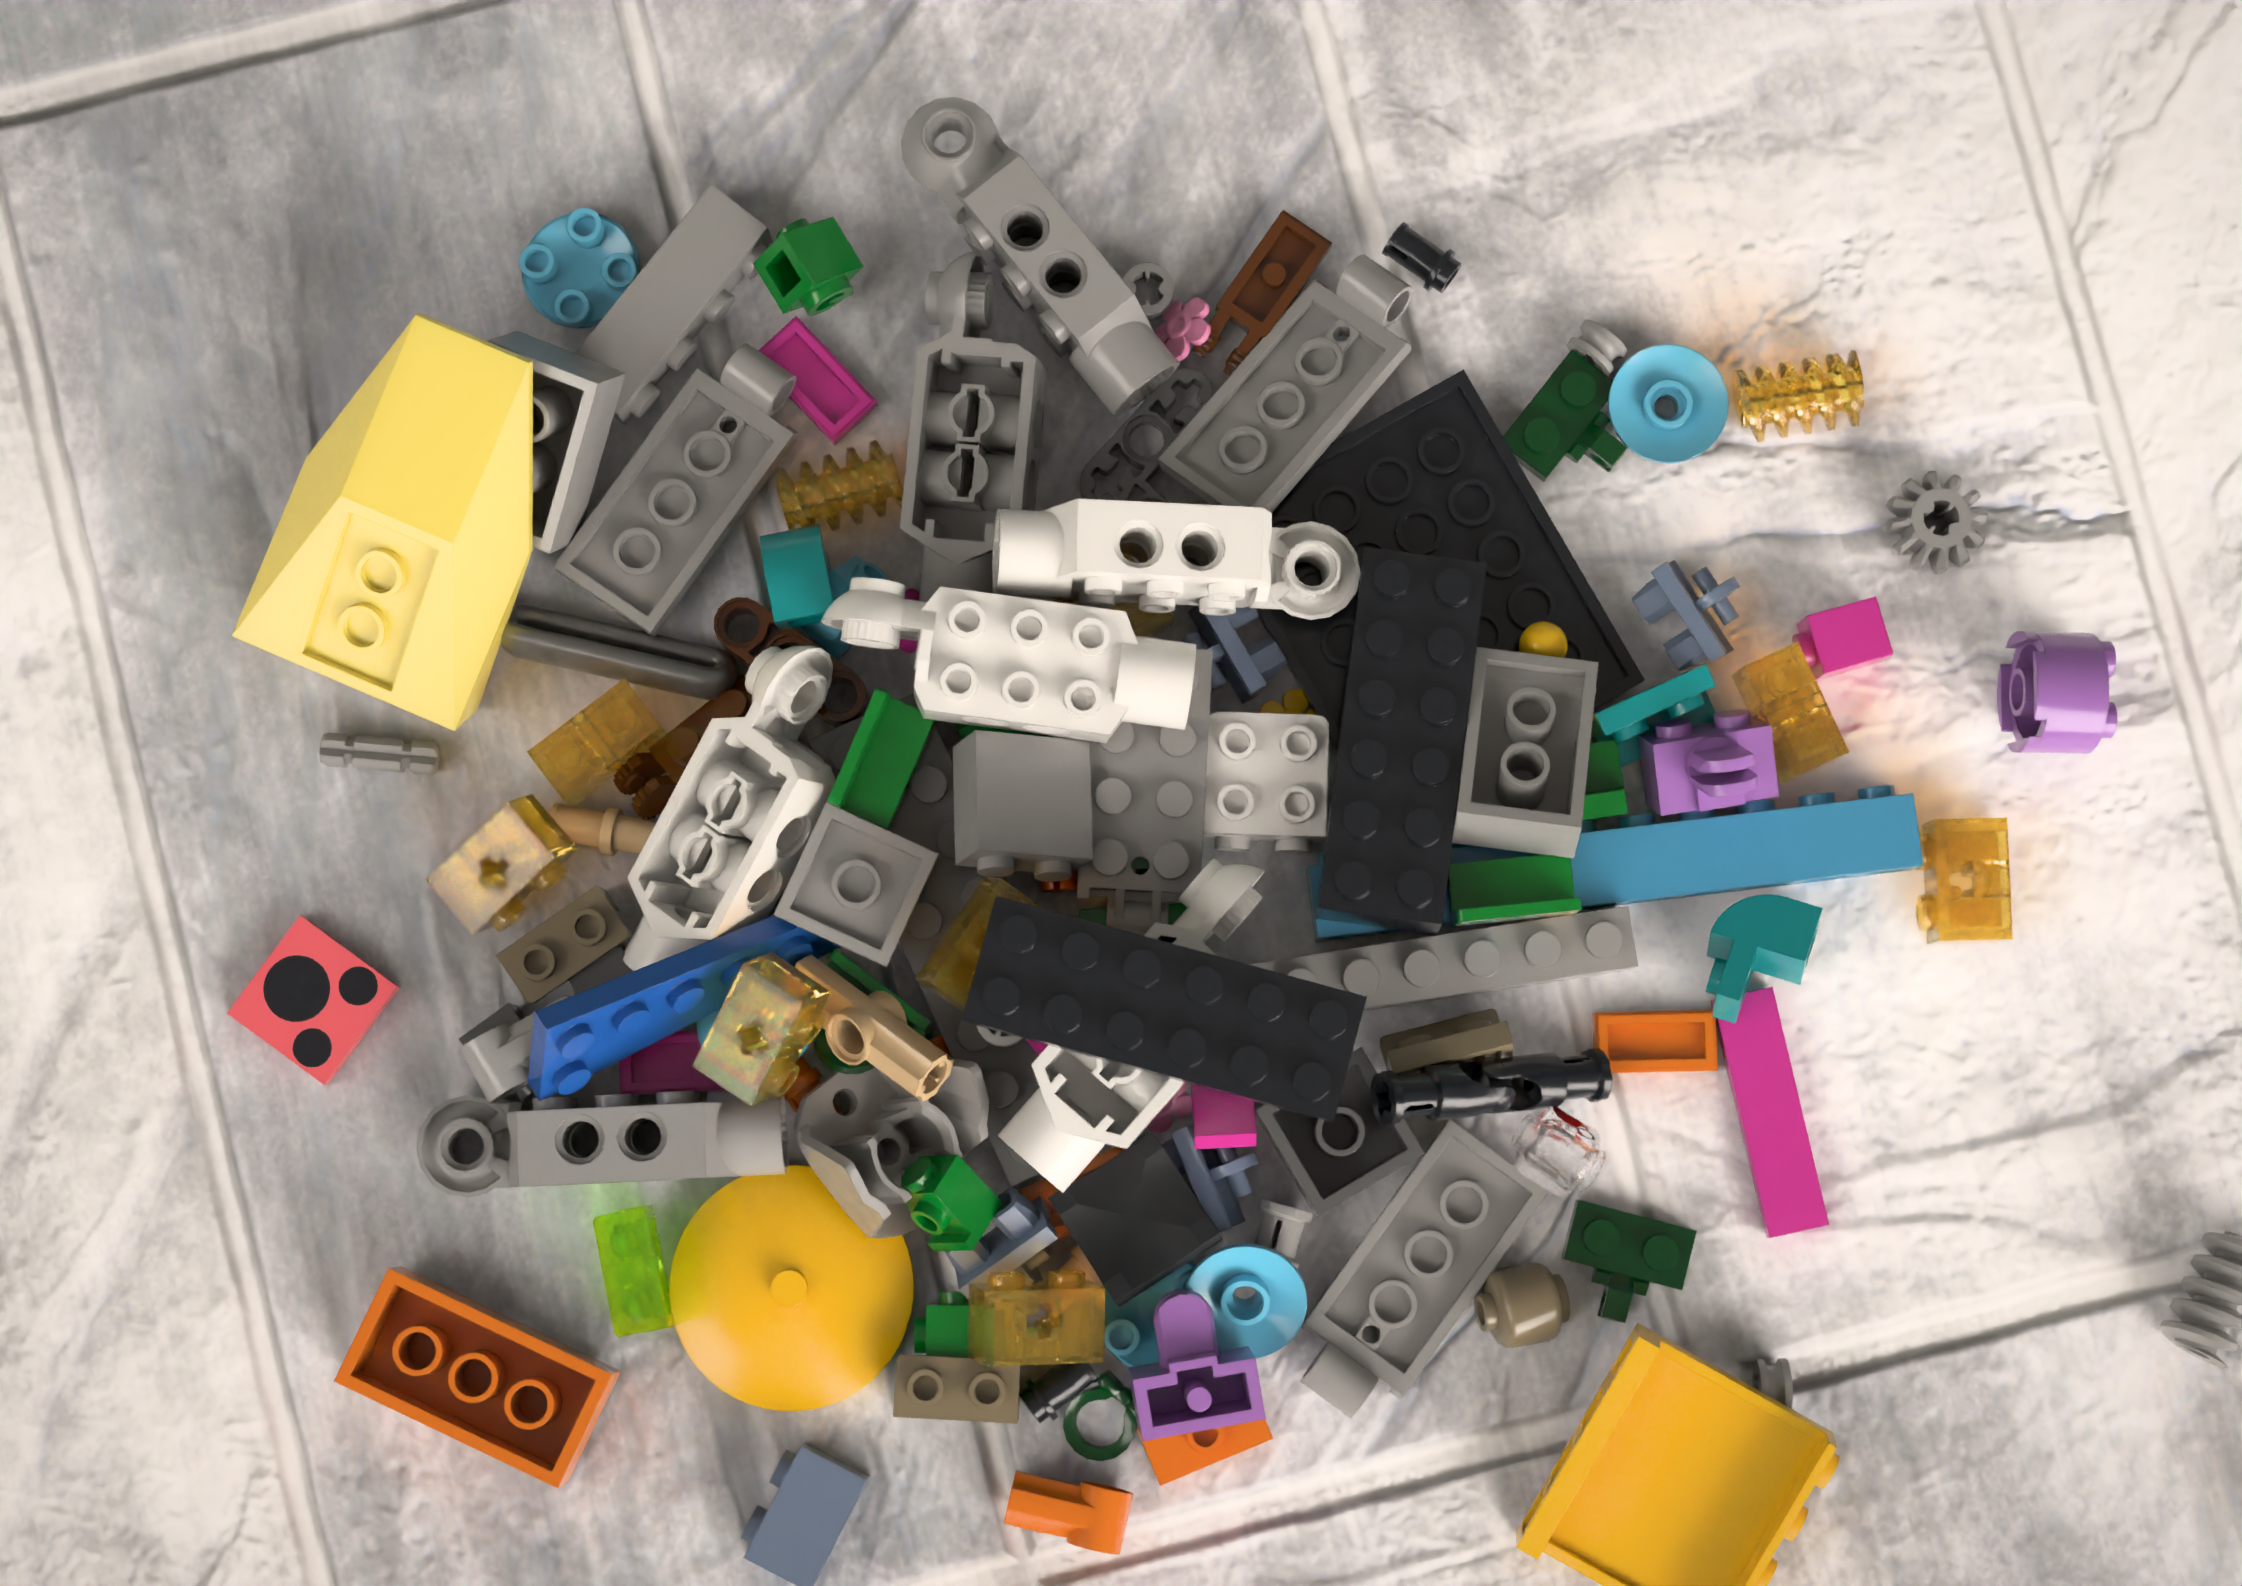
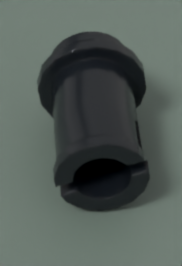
M1405 222L1401 223L1382 251L1383 255L1389 256L1425 282L1423 288L1427 291L1434 288L1438 292L1443 293L1462 265L1454 259L1455 252L1449 249L1445 253L1409 228V225Z
M1074 1349L1068 1357L1035 1382H1032L1030 1378L1024 1382L1027 1387L1019 1393V1396L1039 1423H1042L1048 1417L1054 1421L1058 1418L1056 1411L1089 1385L1096 1383L1099 1378L1077 1349Z

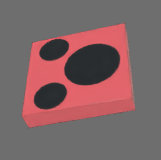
M299 915L227 1014L323 1085H329L401 987L306 917Z

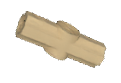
M813 955L798 961L790 975L784 979L780 997L825 1029L827 1043L840 1061L848 1065H858L866 1060L922 1102L937 1094L940 1086L950 1076L954 1059L907 1025L908 1021L905 1011L893 995L885 991H875L867 996Z

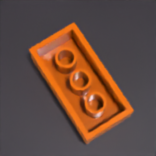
M400 1266L388 1268L334 1382L559 1488L568 1483L621 1371Z

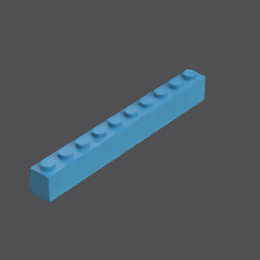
M1884 785L1857 790L1859 800L1835 803L1834 792L1817 793L1798 797L1799 807L1775 810L1774 799L1758 800L1738 805L1739 814L1715 817V809L1701 812L1695 810L1678 813L1679 821L1655 824L1654 814H1641L1618 818V829L1595 831L1594 821H1583L1575 857L1570 858L1575 898L1581 899V908L1585 910L1914 870L1923 866L1913 793L1895 795L1894 785ZM1452 843L1450 864L1542 854ZM1324 853L1318 854L1319 864L1309 865L1306 869L1315 942L1403 931L1315 919ZM1448 883L1441 927L1452 926Z

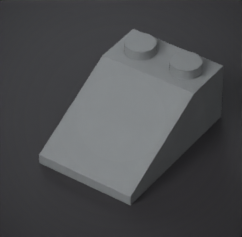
M1476 647L1452 843L1566 858L1575 857L1582 828L1599 662Z

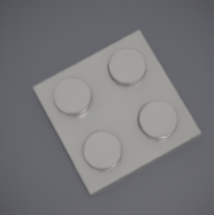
M826 802L775 910L774 916L887 967L939 854Z

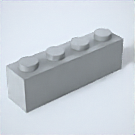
M712 184L705 190L575 352V354L626 373L613 416L624 425L627 424L633 415L641 418L650 410L661 392L656 386L671 368L677 372L690 360L698 346V343L694 341L695 337L707 322L715 325L726 315L735 300V296L731 292L745 275L752 279L758 274L753 263L772 243V238L766 225Z

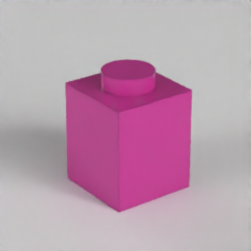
M1876 596L1808 615L1796 624L1799 633L1792 637L1797 661L1803 670L1810 669L1813 681L1877 664L1894 654Z

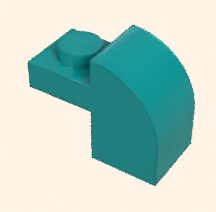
M820 524L760 536L765 578L774 623L778 630L821 623L824 613L835 601L830 577V572L832 571L830 560L824 547Z
M1763 894L1739 900L1721 913L1711 929L1707 956L1715 959L1706 987L1707 993L1715 995L1712 1017L1736 1024L1753 971L1800 985L1818 932L1823 908L1780 895Z

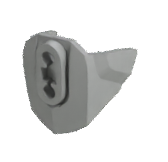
M954 1059L950 1076L940 1086L937 1094L924 1102L917 1099L876 1067L861 1074H843L836 1071L801 1098L793 1127L797 1143L807 1162L841 1208L868 1238L896 1237L920 1228L914 1223L911 1218V1211L904 1204L912 1198L910 1193L901 1187V1177L904 1171L920 1156L958 1154L964 1159L973 1148L989 1136L987 1121L990 1100L981 1068L973 1061ZM836 1093L842 1099L843 1107L841 1111L844 1116L838 1114L833 1107V1098Z

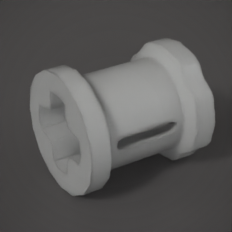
M1261 1199L1258 1208L1263 1211L1255 1244L1279 1252L1298 1270L1299 1263L1294 1258L1305 1223L1311 1222L1313 1213Z

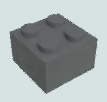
M1362 1047L1352 1052L1334 1121L1328 1122L1265 1104L1255 1110L1258 1121L1312 1212L1318 1217L1425 1154L1404 1118L1399 1123L1389 1126H1382L1377 1121L1373 1113L1370 1097L1371 1082L1377 1072Z

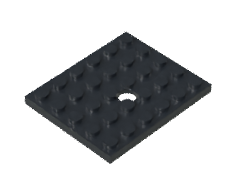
M1464 369L1333 442L1272 512V527L1287 528L1292 524L1310 521L1331 526L1348 539L1357 553L1360 569L1365 547L1487 563L1477 647L1520 652L1519 640L1523 631L1529 625L1539 621L1554 623L1562 629L1567 638L1568 646L1564 658L1599 662L1594 710L1645 680ZM1306 562L1295 564V575L1299 581L1309 586H1318L1322 583L1321 573L1314 565ZM1357 592L1344 609L1331 617L1307 620L1291 616L1282 609L1256 608L1258 616L1269 636L1277 642L1287 660L1286 665L1314 714L1321 715L1328 721L1329 740L1337 752Z

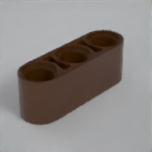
M736 597L726 601L718 608L714 617V631L717 639L732 656L747 667H750L754 659L769 647H779L782 650L793 646L819 647L794 628L779 631L774 623L773 613L749 598ZM750 614L759 620V630L756 636L744 643L730 640L728 636L730 622L736 616ZM830 655L833 663V674L829 689L836 684L846 683L857 690V700L849 711L843 713L832 712L827 709L824 701L822 707L815 714L827 724L837 728L864 716L870 697L863 680L853 670Z

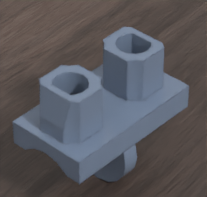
M1673 560L1669 563L1665 562L1653 570L1651 574L1654 579L1649 581L1632 598L1636 608L1649 625L1675 609L1688 629L1663 644L1666 653L1679 671L1703 663L1707 659L1710 663L1715 662L1734 650L1708 609L1713 608L1724 626L1739 617L1727 596L1741 587L1735 577L1718 585L1707 566L1691 576L1703 593V596L1699 597L1677 562Z
M1194 606L1189 610V615L1209 648H1206L1197 631L1188 634L1181 640L1182 642L1196 644V649L1213 650L1211 691L1227 683L1216 663L1221 667L1242 705L1257 697L1267 685L1266 682L1287 664L1284 654L1271 636L1246 650L1237 635L1236 630L1256 620L1258 617L1256 608H1249V606L1244 608L1236 607L1234 614L1223 616L1202 614L1199 612V606Z
M1193 1124L1171 1132L1173 1139L1166 1141L1162 1146L1180 1174L1187 1173L1195 1192V1197L1217 1231L1220 1233L1245 1222L1246 1220L1237 1198L1252 1193L1244 1169L1259 1164L1256 1153L1253 1152L1239 1158L1235 1147L1195 1149Z
M1009 1187L998 1195V1198L1003 1203L992 1219L997 1227L981 1237L973 1251H945L956 1270L958 1288L969 1301H972L994 1284L1004 1291L1018 1281L1030 1292L1043 1284V1278L1037 1266L1052 1256L1047 1246L1057 1240L1058 1236L1050 1220V1214L1053 1213L1052 1208L1041 1195L1031 1202L1016 1189Z

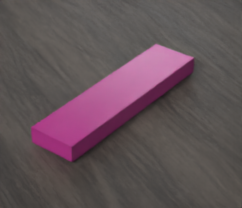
M1773 987L1746 992L1736 1024L1716 1018V1027L1766 1238H1773L1829 1225ZM1711 1000V1001H1710V1002H1711V1006H1712V1010H1713V1008H1714V1002H1715V1000Z

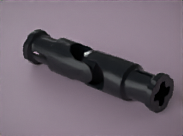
M1592 1048L1582 1051L1579 1056L1559 1057L1555 1053H1541L1489 1059L1482 1062L1424 1066L1420 1073L1397 1075L1392 1070L1376 1073L1372 1079L1370 1097L1373 1113L1377 1121L1382 1126H1389L1399 1123L1402 1118L1425 1116L1429 1121L1473 1117L1485 1113L1495 1114L1559 1107L1564 1100L1586 1098L1589 1102H1599L1609 1097L1613 1078L1610 1062L1605 1052L1600 1048Z

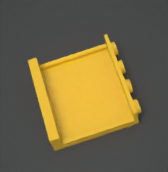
M1637 1323L1516 1532V1548L1537 1560L1542 1552L1603 1586H1767L1773 1577L1778 1563L1777 1560L1772 1558L1783 1538L1792 1541L1797 1536L1807 1518L1809 1509L1803 1505L1815 1485L1821 1489L1824 1488L1837 1468L1840 1456L1834 1453L1837 1445L1833 1432Z

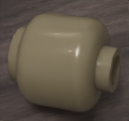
M1535 1262L1492 1271L1484 1283L1483 1294L1476 1295L1474 1301L1475 1314L1481 1330H1490L1497 1343L1506 1348H1517L1551 1341L1560 1333L1562 1323L1567 1322L1570 1317V1301L1564 1280L1558 1274L1552 1275L1546 1266Z

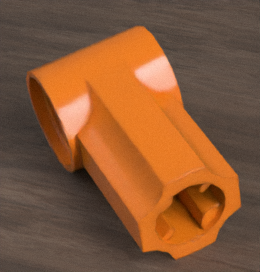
M1016 1470L1004 1523L1038 1533L1067 1538V1543L1081 1548L1119 1555L1134 1493L1094 1482L1080 1481L1078 1485Z

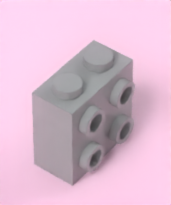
M975 730L953 747L955 866L977 867V873L987 877L1008 876L1013 874L1014 870L1034 872L1035 879L1055 882L1071 878L1074 871L1093 860L1090 741Z

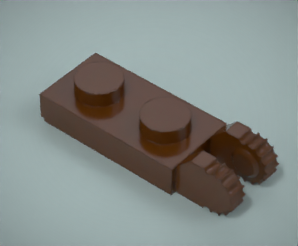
M1281 211L1217 303L1215 308L1216 314L1209 322L1211 332L1208 339L1201 345H1195L1192 351L1204 358L1217 346L1221 339L1220 336L1229 321L1233 322L1246 331L1247 335L1240 345L1231 352L1225 362L1226 366L1223 372L1230 376L1262 338L1270 333L1281 316L1292 305L1331 249L1332 242L1286 211Z
M743 674L737 678V681L730 690L724 691L716 699L709 700L648 748L650 752L634 754L627 760L626 764L621 765L617 769V773L614 774L615 779L613 780L615 786L624 795L629 794L631 796L633 793L635 794L631 805L639 817L649 819L650 817L655 818L657 814H661L712 718L745 717L752 704V694L746 690V677Z

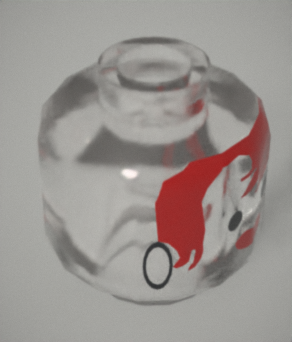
M1561 1107L1547 1108L1537 1117L1528 1113L1517 1126L1511 1139V1145L1518 1148L1515 1156L1517 1171L1522 1176L1548 1190L1551 1194L1560 1197L1567 1196L1575 1190L1579 1193L1585 1192L1598 1176L1606 1158V1152L1600 1149V1132L1595 1127Z

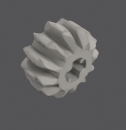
M1929 471L1924 475L1922 486L1917 481L1909 478L1901 485L1904 498L1893 496L1888 500L1886 507L1899 518H1893L1883 524V532L1890 535H1901L1902 539L1891 547V552L1894 556L1901 555L1908 548L1914 552L1909 561L1910 569L1918 571L1929 557L1930 566L1934 574H1943L1947 571L1949 560L1956 566L1962 567L1970 561L1967 548L1979 549L1983 546L1985 538L1973 528L1988 522V514L1982 511L1970 510L1969 506L1980 498L1979 491L1972 490L1962 497L1958 493L1962 482L1960 476H1951L1942 488L1937 472ZM1933 511L1938 513L1935 519L1938 520L1943 517L1947 525L1937 535L1933 533L1936 527L1932 526L1928 529L1924 522V518Z

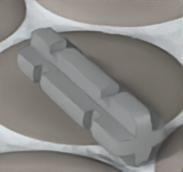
M328 732L323 734L320 743V762L331 767L347 768L348 764L351 763L356 769L404 773L405 768H410V772L414 774L434 775L437 773L440 764V746L433 741L413 740L412 744H407L406 740L400 738L356 735L355 739H351L347 734Z

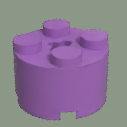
M2017 631L2013 633L2005 647L2016 649L2012 664H2000L1997 686V707L2001 731L2013 732L2016 740L2007 744L2009 749L2015 753L2089 754L2095 750L2101 738H2112L2117 727V709L2113 702H2109V678L2114 674L2116 667V651L2113 643L2110 641H2100L2095 634L2085 632Z

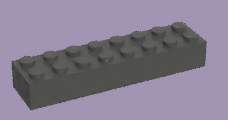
M914 693L899 699V701L918 708L914 699ZM863 716L809 740L813 752L819 755L831 767L835 779H837ZM934 725L889 829L890 832L939 854L899 941L952 1058L973 1061L981 1068L990 1100L987 1121L988 1137L1009 1184L1013 1187L1040 1173L1008 1146L998 1134L1040 1087L1031 1065L1039 1055L1025 1038L1017 1044L1008 1047L995 1046L987 1042L978 1032L977 1026L963 1022L962 1016L995 897L997 895L1011 900H1015L1005 876L987 877L979 875L977 867L955 866L953 762L936 725ZM988 1029V1030H989L991 1033H993L994 1035H995L996 1032H997V1031H995V1030ZM1003 1032L1001 1033V1036H1002V1037H1006V1036H1009V1035H1010V1034H1006V1033H1003Z

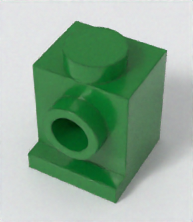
M958 1154L920 1156L907 1167L901 1177V1187L912 1196L904 1204L911 1211V1218L914 1223L924 1231L933 1234L927 1242L933 1251H973L1003 1203Z

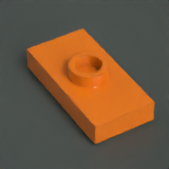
M1264 1419L1143 1441L1141 1438L1158 1483L1161 1486L1273 1439Z

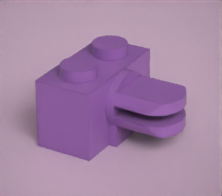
M1733 709L1721 711L1714 714V722L1693 726L1689 719L1661 721L1655 724L1656 732L1637 735L1645 803L1660 816L1743 805L1748 801L1779 796L1771 725L1755 715L1751 716L1750 710Z
M1176 1289L1166 1293L1157 1301L1153 1312L1159 1362L1128 1367L1137 1426L1142 1440L1148 1441L1266 1419L1256 1358L1249 1346L1220 1351L1213 1311L1204 1297L1189 1289Z

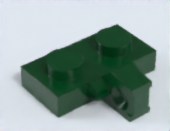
M1572 349L1503 436L1517 462L1543 482L1564 456L1578 463L1585 454L1605 471L1610 472L1627 450L1626 446L1605 430L1610 419L1600 411L1608 401L1613 380Z
M1575 1200L1561 1259L1594 1267L1591 1282L1604 1285L1597 1316L1625 1323L1633 1293L1646 1296L1649 1282L1678 1290L1683 1289L1697 1231L1586 1201Z

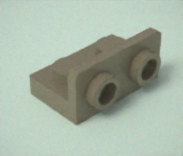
M596 885L499 952L496 957L526 1001L535 1004L628 940L631 933L618 915L617 911H619V908L608 892Z
M1487 1009L1385 1035L1380 1038V1049L1386 1070H1392L1397 1075L1420 1073L1424 1066L1458 1062L1472 1063L1513 1057L1514 1043L1507 1021H1499L1495 1009Z
M901 1354L896 1360L893 1417L1017 1424L1020 1404V1363L1016 1360Z

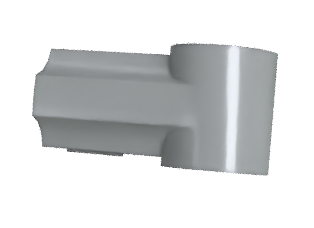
M566 995V996H564V997H562V998H560V999H557L556 1001H554V1002H552V1003H550V1004H548V1005H551V1004H553V1003H556V1002H558V1001H561V1000H563V999H566V998H568V997H570V996H569V995ZM534 1012L513 1025H510V1023L499 1025L477 1036L460 1048L489 1104L499 1101L529 1085L528 1073Z

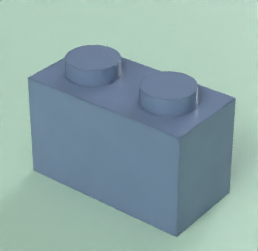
M806 1442L800 1446L797 1454L786 1449L769 1483L779 1488L768 1510L757 1505L742 1533L741 1539L750 1543L743 1558L796 1586H814L870 1475Z

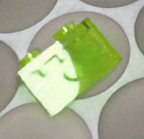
M653 1205L620 1210L621 1212L595 1217L593 1219V1227L614 1334L617 1337H623L675 1326L674 1317L671 1313L669 1284Z

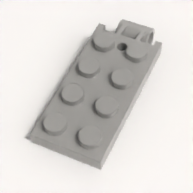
M1366 255L1356 257L1344 270L1337 284V295L1327 289L1321 282L1313 280L1281 316L1270 333L1262 338L1158 458L1161 469L1211 505L1263 507L1272 513L1412 350L1409 342L1399 338L1387 330L1386 327L1394 324L1404 313L1412 298L1413 288ZM1342 335L1349 337L1345 341L1336 340L1339 336Z
M747 343L742 344L730 357L722 371L720 382L712 378L711 373L704 368H696L553 565L555 570L640 629L655 637L799 437V433L789 425L785 427L772 418V415L781 409L791 395L797 381V376ZM728 422L737 424L735 431L732 433L722 432L723 426Z
M1196 649L1193 686L1185 730L1121 722L1107 743L1090 741L1093 860L1078 869L1077 899H1089V896L1108 897L1106 926L1144 936L1155 922L1168 924L1169 901H1179L1178 899L1201 872L1213 650ZM1139 858L1146 860L1149 864L1148 871L1142 875L1134 873L1131 869L1132 862Z
M1448 1119L1425 1151V1154L1419 1159L1303 1321L1301 1328L1310 1334L1314 1332L1324 1339L1327 1344L1311 1363L1300 1382L1349 1418H1352L1363 1405L1378 1380L1391 1388L1390 1393L1401 1399L1547 1196L1549 1190L1454 1121ZM1369 1325L1376 1326L1379 1331L1378 1339L1372 1343L1366 1342L1362 1336L1363 1330Z

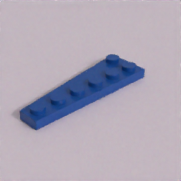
M772 915L534 1011L528 1084L539 1101L549 1098L558 1092L562 1095L577 1092L589 1082L591 1075L733 1003L734 999L741 992L749 989L757 990L786 976L793 971L796 963L809 955L819 959L832 952L834 948L843 947Z

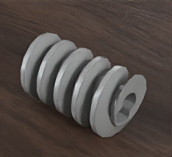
M2225 1231L2224 1234L2207 1232L2203 1235L2201 1242L2212 1255L2195 1254L2190 1262L2202 1277L2184 1276L2180 1283L2182 1289L2192 1300L2174 1298L2169 1306L2182 1322L2163 1320L2159 1330L2175 1346L2216 1366L2228 1369L2229 1367L2216 1355L2218 1349L2237 1351L2240 1346L2226 1331L2228 1327L2242 1328V1315L2237 1311L2238 1306L2242 1305V1236Z

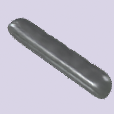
M513 606L500 644L505 651L517 658L705 700L716 699L724 691L730 690L737 681L738 665L733 656L716 647L658 634L652 637L645 631L534 606Z

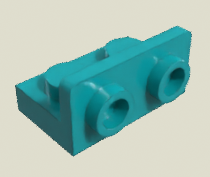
M1704 664L1690 669L1593 713L1591 733L1595 742L1616 741L1620 765L1623 767L1640 759L1637 735L1656 732L1655 724L1658 722L1672 719H1689L1692 722V726L1714 722V714L1716 712L1706 690L1716 685L1707 665Z

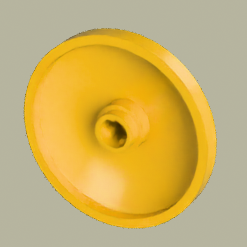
M788 1165L787 1174L741 1176L714 1193L698 1209L683 1231L676 1247L670 1273L669 1297L671 1313L679 1339L688 1356L708 1380L732 1397L753 1406L776 1411H804L828 1406L849 1397L870 1383L886 1367L901 1345L909 1326L915 1297V1278L910 1251L904 1235L888 1238H868L845 1213L810 1166Z

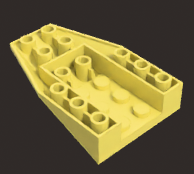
M422 313L415 315L306 457L232 636L453 731L469 719L479 708L501 644L504 628L508 623L533 551V360Z

